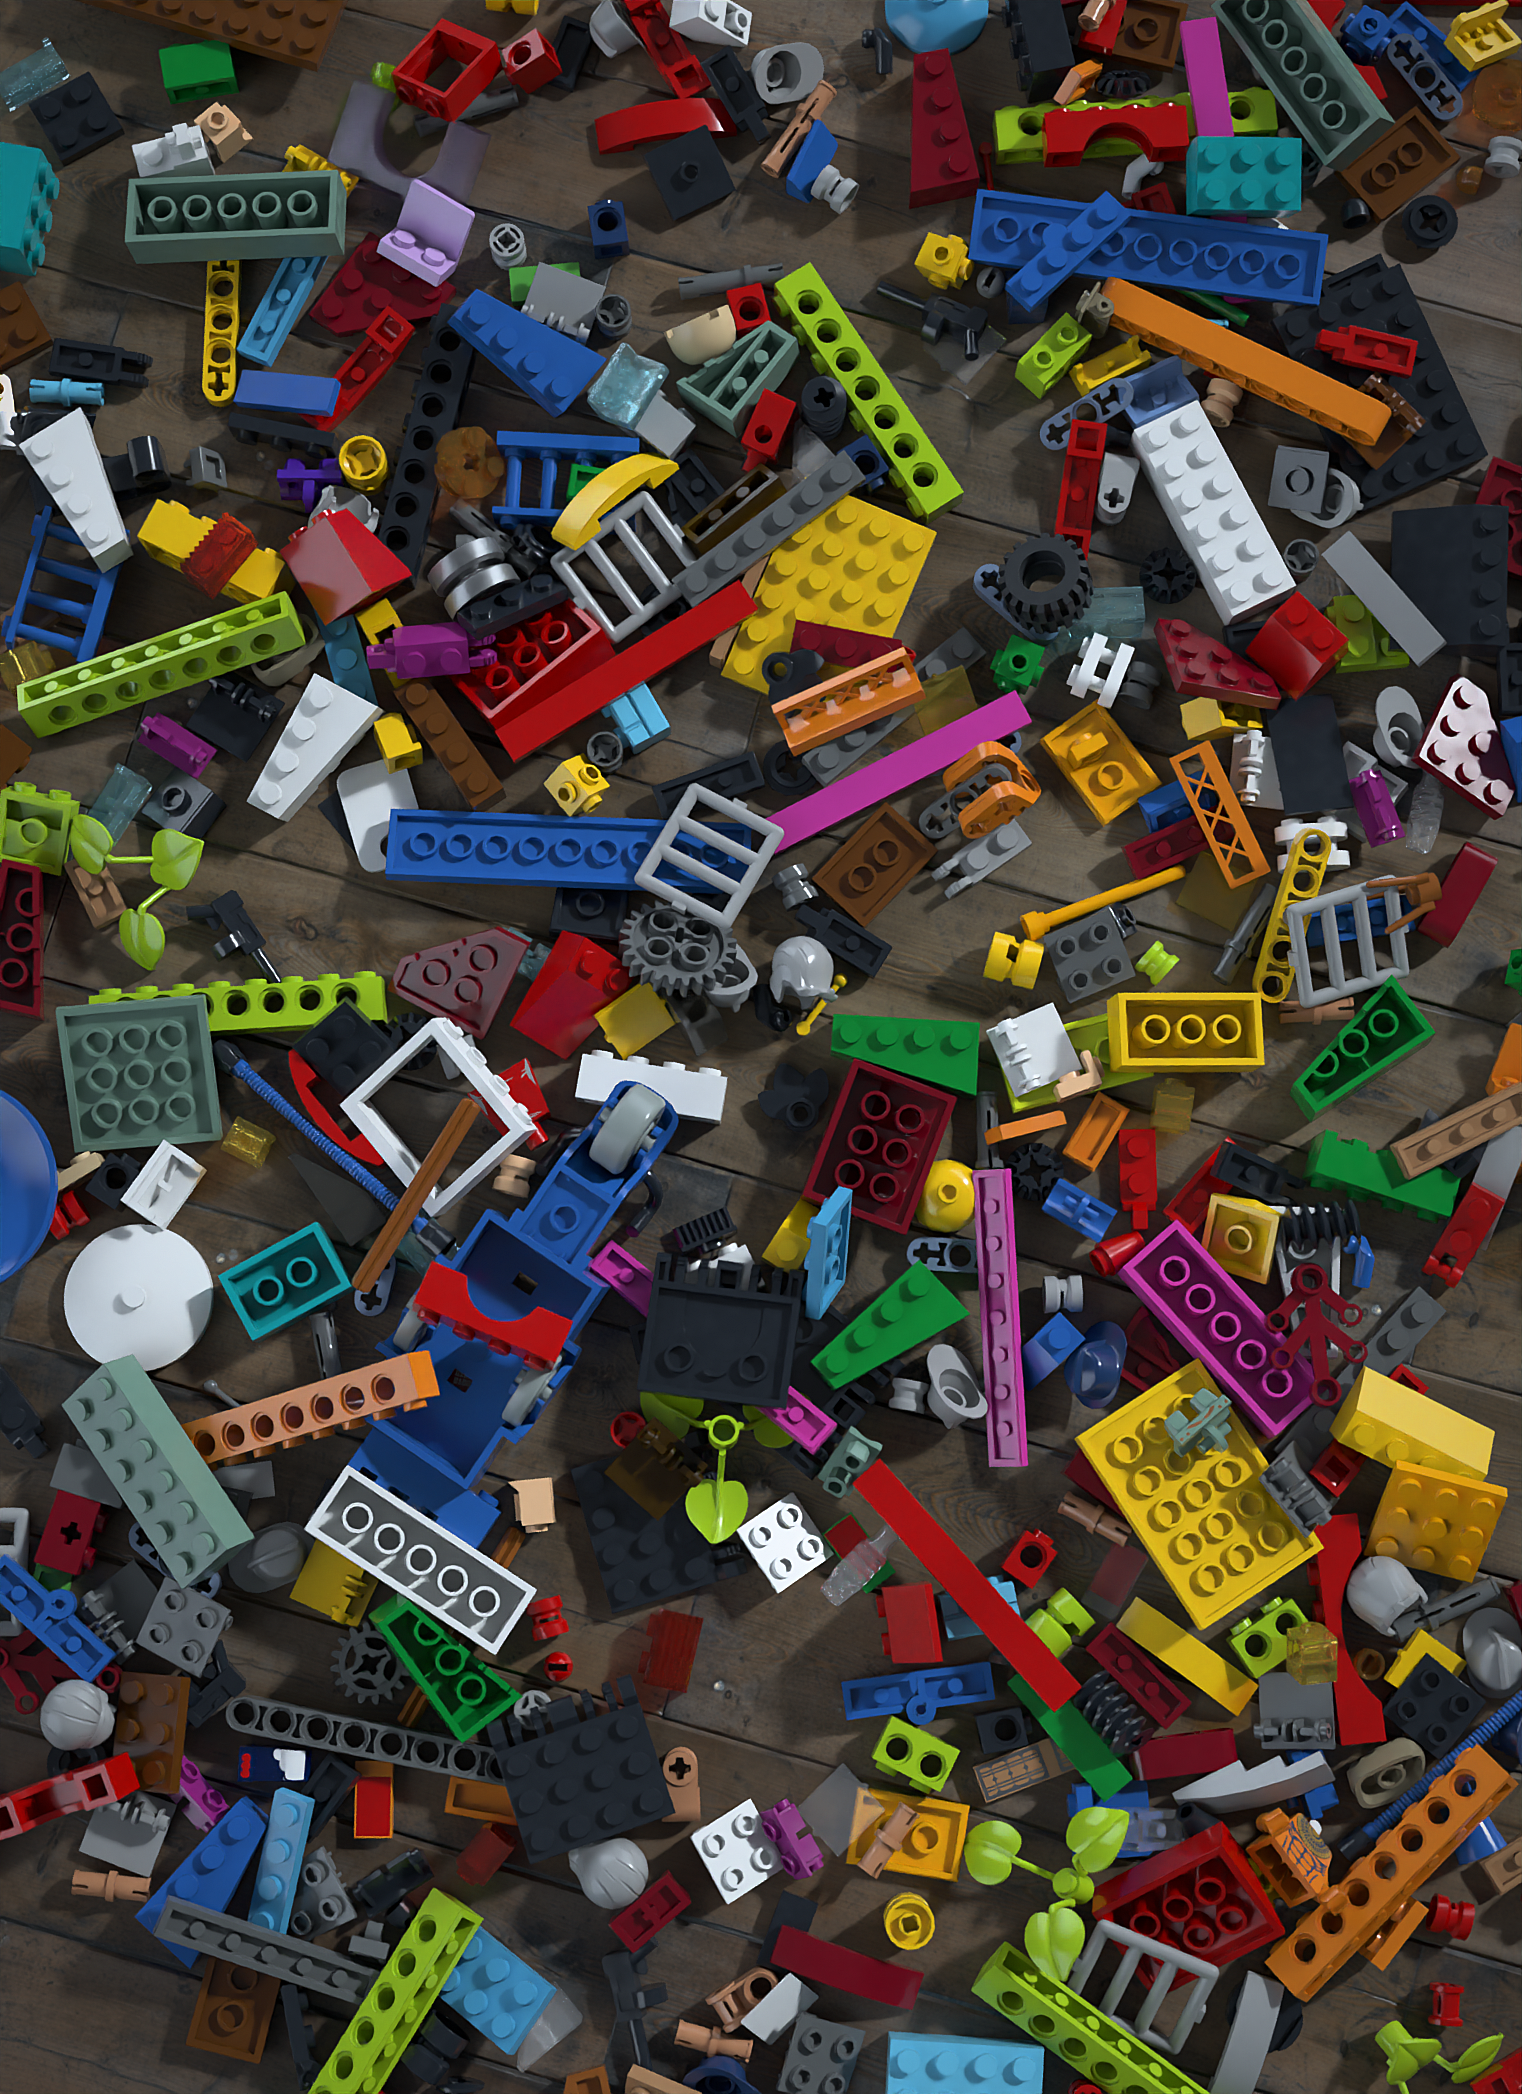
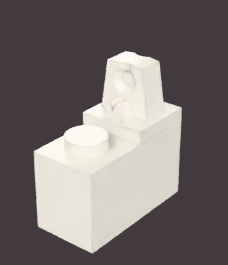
M186 123L172 126L173 132L166 133V137L132 145L140 178L215 175L208 146L199 125L189 128Z

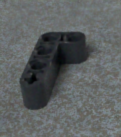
M154 436L134 438L126 443L128 453L102 459L116 503L159 493L172 486L165 451L158 438ZM39 476L31 477L29 484L36 514L42 516L46 505L52 507L53 517L64 515Z

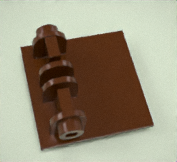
M1376 371L1357 391L1379 400L1390 408L1392 414L1374 446H1366L1341 435L1375 471L1426 423L1417 411Z

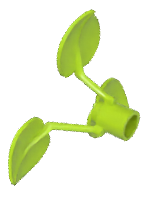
M83 814L74 815L70 824L71 849L75 860L86 872L91 874L103 872L106 867V861L110 864L152 863L150 867L151 876L156 883L162 884V887L141 903L137 911L126 909L122 912L119 921V933L122 944L131 958L147 970H156V965L164 952L165 935L159 921L152 914L146 913V909L165 892L172 889L182 890L190 884L199 865L204 841L189 837L173 829H163L158 831L153 838L152 856L114 857L109 854L113 847V840L105 826L90 816Z
M640 1392V1404L647 1423L655 1416L679 1439L687 1435L690 1425L695 1428H706L709 1430L708 1438L711 1445L719 1449L717 1481L703 1479L697 1487H691L686 1496V1512L691 1523L709 1543L718 1544L726 1540L739 1528L748 1508V1497L744 1486L737 1481L723 1482L726 1450L736 1444L739 1431H749L751 1429H754L756 1440L761 1445L770 1448H782L792 1443L794 1439L753 1406L743 1405V1414L750 1422L748 1424L737 1423L734 1418L728 1415L717 1416L712 1421H697L696 1418L703 1411V1400ZM799 1392L803 1397H805L808 1401L811 1402L810 1397Z
M1088 1807L1079 1811L1070 1821L1066 1833L1067 1845L1076 1853L1072 1857V1863L1076 1870L1063 1868L1056 1874L1015 1857L1021 1846V1836L1014 1827L1005 1822L987 1821L975 1826L965 1838L963 1849L967 1868L971 1876L982 1884L996 1885L1006 1880L1011 1872L1012 1863L1053 1881V1889L1056 1895L1064 1900L1051 1904L1049 1906V1914L1039 1912L1031 1916L1025 1929V1946L1033 1962L1043 1972L1057 1980L1067 1981L1071 1967L1081 1952L1085 1937L1082 1919L1073 1910L1065 1907L1074 1908L1075 1904L1083 1905L1092 1898L1094 1884L1091 1878L1087 1876L1088 1872L1097 1873L1105 1870L1119 1853L1127 1833L1130 1816L1124 1810Z
M1398 2020L1385 2025L1377 2033L1375 2041L1389 2057L1386 2062L1390 2067L1386 2075V2081L1390 2085L1398 2084L1402 2094H1409L1405 2081L1432 2060L1453 2073L1451 2080L1454 2083H1463L1475 2078L1493 2061L1504 2036L1499 2032L1498 2035L1476 2042L1463 2053L1458 2062L1450 2063L1438 2055L1442 2046L1438 2040L1418 2039L1417 2037L1413 2039Z

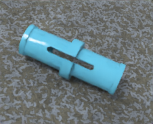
M63 378L62 381L32 379L30 382V386L34 387L29 388L32 403H62L64 407H72L73 404L103 406L105 402L101 398L105 397L103 382H73L71 378Z

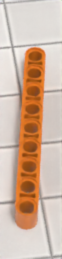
M1108 277L1099 292L1114 303V312L1109 325L1132 336L1138 335L1139 339L1172 355H1178L1179 358L1360 444L1374 446L1392 414L1390 408L1379 400L1122 279Z

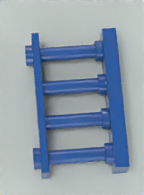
M497 431L496 445L499 456H504L508 460L505 507L492 506L494 523L510 530H514L519 523L554 527L564 511L555 509L557 463L561 462V459L575 460L579 465L591 467L597 461L611 462L614 465L628 457L641 454L640 438ZM526 458H540L543 462L540 509L519 508L522 461ZM626 497L619 503H617L614 507H612L611 512H606L604 515L598 518V521H602L612 512H614L623 504H625ZM634 514L626 520L632 531H636V517ZM612 530V531L609 533V534L617 535V533H616L614 530Z
M45 505L42 516L36 514L31 535L36 536L13 615L12 617L6 615L1 636L6 637L7 649L14 651L19 637L71 652L72 657L77 658L76 662L79 664L94 659L97 656L124 561L102 573L100 569H96L95 572L43 557L42 554L47 537L85 547L74 529L52 523V507ZM125 529L130 542V530ZM37 571H44L92 585L91 589L97 591L93 604L87 602L86 605L32 590ZM27 605H35L82 619V623L87 624L84 636H77L74 639L22 624Z

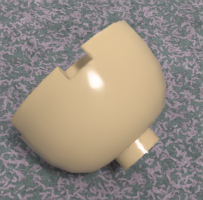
M727 304L664 332V335L676 357L684 363L696 365L704 364L711 358L716 360L732 348V344H734L736 339V326Z

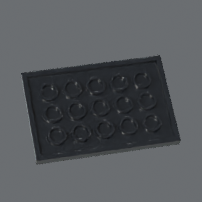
M1400 263L1320 298L1319 306L1306 304L1274 318L1270 322L1285 357L1355 390H1358L1375 371L1339 363L1340 361L1332 360L1333 353L1314 349L1317 334L1322 329L1337 332L1339 327L1348 328L1350 325L1418 342L1412 375L1409 379L1383 373L1379 374L1417 411L1426 423L1377 471L1339 433L1316 423L1328 450L1339 453L1340 459L1336 464L1338 471L1343 472L1353 480L1359 489V502L1364 506L1362 510H1357L1358 514L1482 460L1489 455Z

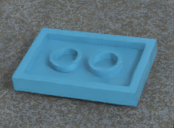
M838 1186L830 1199L826 1198L819 1214L816 1217L812 1216L809 1221L806 1235L807 1238L811 1239V1243L804 1262V1268L808 1270V1279L802 1291V1300L806 1301L805 1317L820 1320L845 1284L852 1189Z
M479 1926L438 1996L505 2053L514 2055L557 1992V1989Z

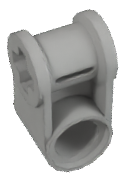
M1105 452L1099 473V486L1094 505V515L1100 523L1113 526L1123 519L1136 482L1140 464L1139 459ZM1109 501L1115 502V508L1109 507Z

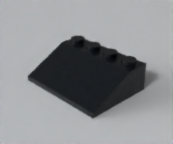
M1467 504L1392 512L1390 578L1447 642L1435 654L1496 657L1506 646L1509 506ZM1389 633L1388 651L1405 652Z

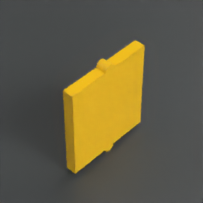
M649 982L644 985L637 984L594 1015L606 1033L604 1035L605 1040L608 1043L612 1042L623 1060L675 1025L674 1020L664 1006L665 1000L661 996H657Z
M1417 1627L1403 1650L1399 1649L1397 1651L1398 1657L1383 1679L1399 1689L1426 1653L1457 1678L1468 1662Z

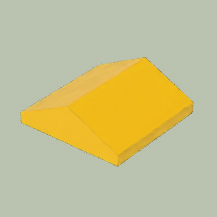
M1213 1193L1210 1199L1201 1246L1225 1272L1266 1285L1269 1283L1281 1225V1216L1283 1214L1256 1199Z

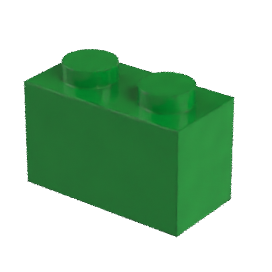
M205 39L201 43L189 45L177 43L168 48L159 49L164 86L171 104L240 93L233 52L229 44Z

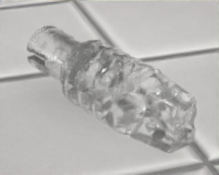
M1424 769L1421 783H1418L1413 790L1410 814L1407 820L1406 840L1407 849L1422 854L1432 850L1440 828V819L1442 818V809L1444 808V800L1446 798L1445 788L1442 787L1443 783Z
M885 1523L871 1539H862L843 1558L824 1582L820 1591L832 1604L836 1606L841 1605L861 1590L873 1575L886 1564L887 1553L901 1539Z

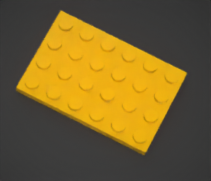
M847 495L773 551L753 598L754 603L759 609L758 613L743 622L721 676L768 696L770 685L762 675L763 662L772 653H790L796 619L893 638L937 532ZM777 663L775 673L778 676H784L787 671L786 666L783 663ZM823 663L816 674L825 682L852 669ZM859 680L852 687L859 688L864 686L869 680ZM826 695V700H824L823 702H828L834 699L836 695Z
M1196 1358L1074 1439L1199 1631H1201L1324 1547L1313 1531L1307 1538L1302 1535L1258 1480L1261 1474L1269 1467V1464L1231 1406L1228 1407L1231 1416L1224 1422L1230 1425L1232 1431L1224 1437L1229 1447L1223 1453H1219L1212 1447L1203 1454L1197 1448V1445L1182 1458L1174 1451V1441L1164 1428L1165 1420L1178 1410L1190 1422L1194 1420L1199 1414L1190 1406V1400L1202 1388L1207 1389L1217 1398L1223 1395L1199 1358Z

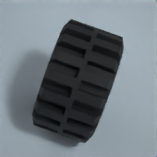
M1041 533V538L1037 539L1034 538V535L1026 537V543L1021 544L1017 542L1013 546L1014 552H1007L1003 557L1005 564H1001L999 567L1000 578H998V583L1007 610L1010 612L1012 619L1016 623L1020 622L1022 628L1028 631L1034 627L1036 633L1043 634L1045 629H1050L1051 633L1059 632L1058 627L1063 625L1067 629L1073 626L1072 620L1074 618L1080 620L1085 615L1083 608H1090L1092 603L1090 596L1094 595L1093 579L1085 555L1081 548H1077L1073 540L1069 539L1065 542L1064 536L1056 534L1054 538H1050L1049 533ZM1058 575L1063 577L1062 581L1051 590L1045 592L1029 590L1031 585L1043 576Z

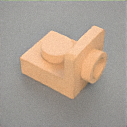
M1089 1050L1081 1052L1079 1056L1085 1074L1080 1075L1079 1070L1058 1078L1060 1083L1055 1085L1053 1089L1058 1104L1099 1089L1101 1086V1078L1105 1077V1073L1097 1056L1092 1058Z

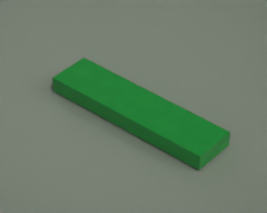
M1019 1673L1007 1682V1685L1103 1803L1133 1779L1070 1700L1065 1702L1054 1713Z

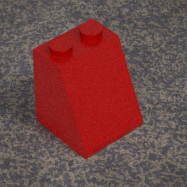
M347 508L332 513L330 509L319 513L311 519L314 524L308 529L305 526L288 536L291 542L280 550L281 555L325 626L367 608L412 576L409 568Z

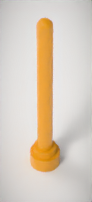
M1175 865L1044 914L1043 911L1039 913L1036 911L1026 913L1020 916L1022 928L1028 940L1037 941L1042 939L1045 933L1050 932V928L1181 879L1185 876L1186 869L1182 865Z

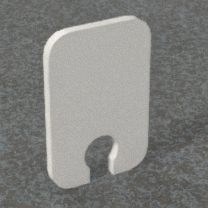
M382 759L342 772L337 780V788L359 862L362 868L371 873L386 870V857L382 854L380 846L389 834L390 810H419L408 770L404 769L389 774Z

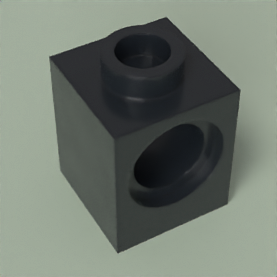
M110 1153L85 1190L114 1210L122 1213L127 1205L121 1199L139 1175L140 1171L138 1170L142 1164L126 1153H123L120 1158ZM117 1171H124L126 1174L124 1186L120 1189H113L110 1184L111 1176Z
M1018 1705L974 1714L981 1752L983 1754L1027 1746V1736L1033 1735L1028 1712L1022 1713L1021 1707ZM1003 1718L1011 1719L1014 1723V1732L1007 1739L998 1738L994 1731L996 1723Z

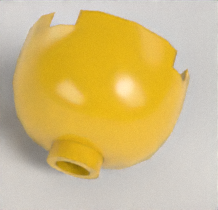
M954 1160L933 1161L914 1212L919 1222L930 1230L945 1233L960 1231L971 1224L975 1219L973 1170L962 1162Z

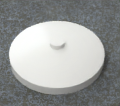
M145 1224L127 1225L112 1229L88 1244L72 1265L64 1292V1309L68 1326L83 1350L102 1364L134 1354L145 1372L167 1367L187 1355L204 1335L211 1319L214 1303L211 1275L199 1252L187 1240L167 1229L162 1230L158 1226Z

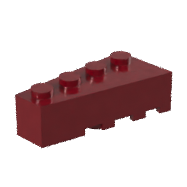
M948 48L915 54L913 57L909 209L975 196L979 185L980 176Z
M3 859L0 867V1012L44 1021L43 873L37 866Z

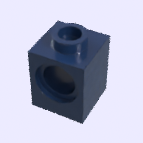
M601 200L596 202L595 205L588 206L595 260L630 255L623 202ZM605 223H612L617 226L609 232L600 229Z
M867 434L836 452V455L845 450L856 466L866 463L874 470L871 474L864 475L866 482L854 490L857 498L866 493L868 496L874 495L886 486L885 481L888 480L889 468Z

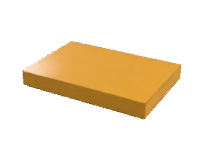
M1096 699L1040 739L1039 743L1101 825L1105 827L1137 804L1140 797L1159 788L1162 782L1105 707L1097 704L1098 699ZM1102 731L1109 743L1106 751L1078 768L1073 769L1067 759V755L1072 748L1071 743L1086 733L1094 736Z
M858 1786L846 1863L857 1865L877 1837L874 1833L878 1828L882 1830L901 1801L919 1814L920 1817L916 1819L900 1844L903 1846L899 1852L895 1850L883 1870L958 1882L969 1805Z

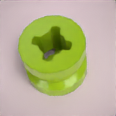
M1157 941L1134 968L1138 972H1145L1150 976V982L1156 987L1180 959L1175 955L1166 953L1163 944Z

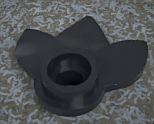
M800 649L792 654L786 652L770 654L762 665L763 678L770 685L768 691L770 704H776L823 683L816 672L822 667L825 659L817 652L809 649ZM777 663H783L786 666L787 671L784 676H778L775 673ZM823 696L819 702L826 700V696ZM796 709L785 713V717L787 719L793 717Z
M781 1063L774 1075V1090L759 1093V1104L767 1116L773 1119L784 1120L786 1126L795 1132L809 1131L818 1121V1108L828 1098L829 1083L827 1075L822 1068L811 1072L804 1079L803 1075L795 1068L786 1063ZM798 1108H803L808 1113L807 1118L803 1121H799L794 1117V1111Z

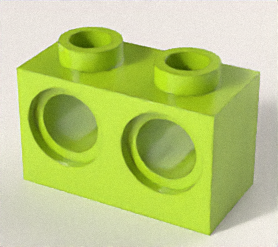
M1066 312L1018 361L1015 377L1041 400L1088 351L1092 335Z
M1275 1596L1260 1607L1263 1612L1253 1620L1245 1617L1230 1628L1232 1634L1225 1640L1250 1677L1259 1678L1318 1636L1292 1598L1285 1597L1281 1600L1279 1596ZM1283 1613L1289 1614L1293 1621L1292 1629L1286 1634H1280L1276 1629V1620ZM1257 1634L1262 1640V1649L1258 1654L1251 1656L1245 1649V1642L1249 1636Z
M890 1714L871 1756L877 1760L875 1766L877 1769L893 1777H896L899 1771L911 1777L909 1785L929 1794L931 1789L941 1792L960 1750ZM896 1737L904 1739L907 1743L906 1753L899 1758L890 1757L886 1752L887 1743ZM927 1755H936L941 1761L939 1771L933 1775H926L920 1769L921 1760Z

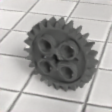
M658 899L655 900L653 909L646 904H642L641 913L637 911L631 912L630 920L625 919L623 929L620 930L618 955L623 956L622 966H630V977L641 975L640 985L652 982L654 992L658 991L661 987H665L668 996L672 995L674 989H679L681 995L686 997L688 989H692L697 995H701L702 986L712 991L714 990L715 981L723 984L726 974L731 975L737 950H735L737 939L732 938V928L722 930L688 911L683 915L671 908V902L668 901V905L664 906Z

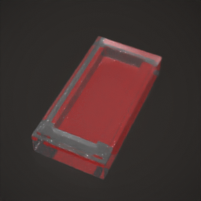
M1113 1542L1080 1602L1114 1621L1150 1556L1129 1543L1123 1548L1116 1542Z

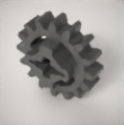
M370 1621L364 1622L363 1632H360L355 1626L349 1628L352 1638L339 1637L338 1642L343 1646V1649L333 1650L331 1653L333 1657L339 1659V1663L331 1666L330 1670L340 1672L341 1677L336 1680L335 1685L339 1686L345 1683L348 1686L345 1696L348 1698L354 1692L358 1693V1703L360 1704L364 1703L367 1696H371L374 1705L379 1704L382 1693L389 1700L394 1697L392 1687L395 1686L402 1690L406 1684L401 1679V1675L409 1676V1673L389 1645L384 1648L374 1646L367 1639L374 1637L385 1641L377 1628L376 1630L372 1629ZM354 1646V1651L357 1654L354 1666L348 1669V1655ZM366 1653L371 1658L386 1654L380 1660L381 1662L376 1665L378 1672H375L373 1668L367 1670L365 1668L360 1672L357 1670L367 1661ZM396 1656V1670L390 1680L387 1668L389 1660ZM359 1678L371 1680L376 1688L362 1686L355 1680Z

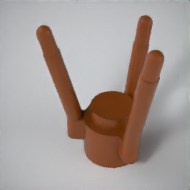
M1425 872L1415 876L1379 879L1366 883L1368 888L1398 886L1399 894L1406 893L1409 903L1419 906L1385 928L1386 934H1391L1424 913L1436 910L1434 902L1442 899L1440 883L1433 872ZM1384 892L1368 896L1366 899L1369 901L1384 898Z

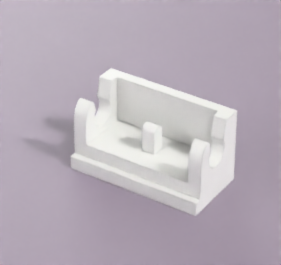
M163 1140L121 1201L162 1230H165L207 1170L196 1163L194 1159Z

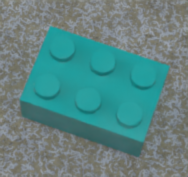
M1197 136L1189 142L1186 154V216L1289 218L1301 211L1302 138Z
M0 142V271L35 277L38 265H42L44 262L45 232L50 231L52 226V212L50 208L52 199L56 200L58 197L60 183L42 149Z
M318 1222L312 1223L218 1275L252 1341L257 1343L263 1342L356 1290L351 1285L352 1279L325 1229Z

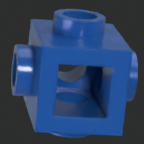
M1364 5L1357 15L1351 13L1341 26L1339 31L1343 33L1339 45L1350 60L1357 65L1368 66L1375 56L1380 59L1387 50L1388 44L1392 41L1388 38L1393 24L1388 21L1382 12L1372 10Z

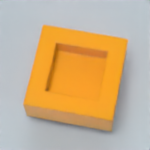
M1102 731L1094 736L1086 733L1071 743L1072 748L1067 755V759L1073 769H1076L1103 754L1109 743Z

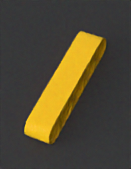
M1307 827L1301 829L1293 839L1252 978L1253 991L1261 993V999L1268 1003H1277L1286 998L1295 973V968L1289 965L1288 955L1283 959H1275L1272 953L1274 945L1279 941H1287L1290 947L1289 951L1292 950L1289 927L1283 920V912L1291 904L1318 896L1331 852L1329 836L1316 828ZM1311 835H1317L1320 839V848L1316 853L1308 855L1303 847L1304 841ZM1306 870L1309 873L1310 882L1306 888L1297 890L1294 887L1293 878L1297 872ZM1312 914L1302 917L1305 936ZM1269 976H1277L1279 980L1278 989L1272 994H1265L1262 989L1263 981Z

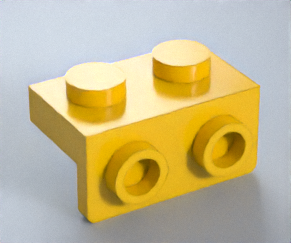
M1499 0L1492 4L1486 3L1468 14L1466 12L1461 13L1451 23V31L1443 44L1469 72L1517 53L1522 45L1520 38L1501 19L1509 5L1506 0Z

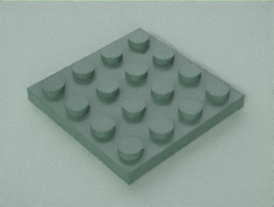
M205 994L63 1006L55 1010L75 1153L158 1146L163 1140L170 1144L222 1139L223 1132Z

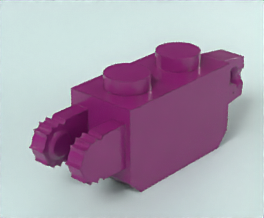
M458 622L398 627L392 631L393 638L385 639L383 644L366 647L369 669L387 668L388 672H397L398 679L470 673V667L492 665L497 660V652L493 651V649L468 650V647L493 643L496 640L495 633L477 641Z

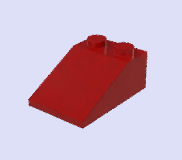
M562 930L512 1019L510 1026L558 1057L566 1060L598 1027L599 1023L594 1015L626 993L634 976L630 977L629 975L630 967L622 966V961L586 937Z
M924 1580L882 1586V1595L876 1596L878 1617L886 1618L887 1633H881L884 1656L891 1655L893 1663L943 1661L932 1584Z

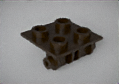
M654 1416L607 1467L604 1473L659 1521L690 1485L695 1488L702 1482L704 1477L701 1473L708 1465Z

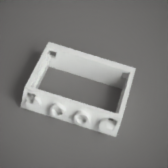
M446 1017L432 1018L340 1104L341 1108L408 1188L422 1164L369 1101V1098L435 1038L507 1125L510 1131L447 1189L443 1191L437 1183L435 1184L422 1205L430 1217L445 1214L537 1130L536 1126L531 1122L532 1119L527 1114L529 1110L521 1103H516L508 1094L510 1089L506 1082L498 1075H493L485 1066L487 1061L483 1054L475 1047H470L461 1037L463 1036L462 1029L455 1027Z

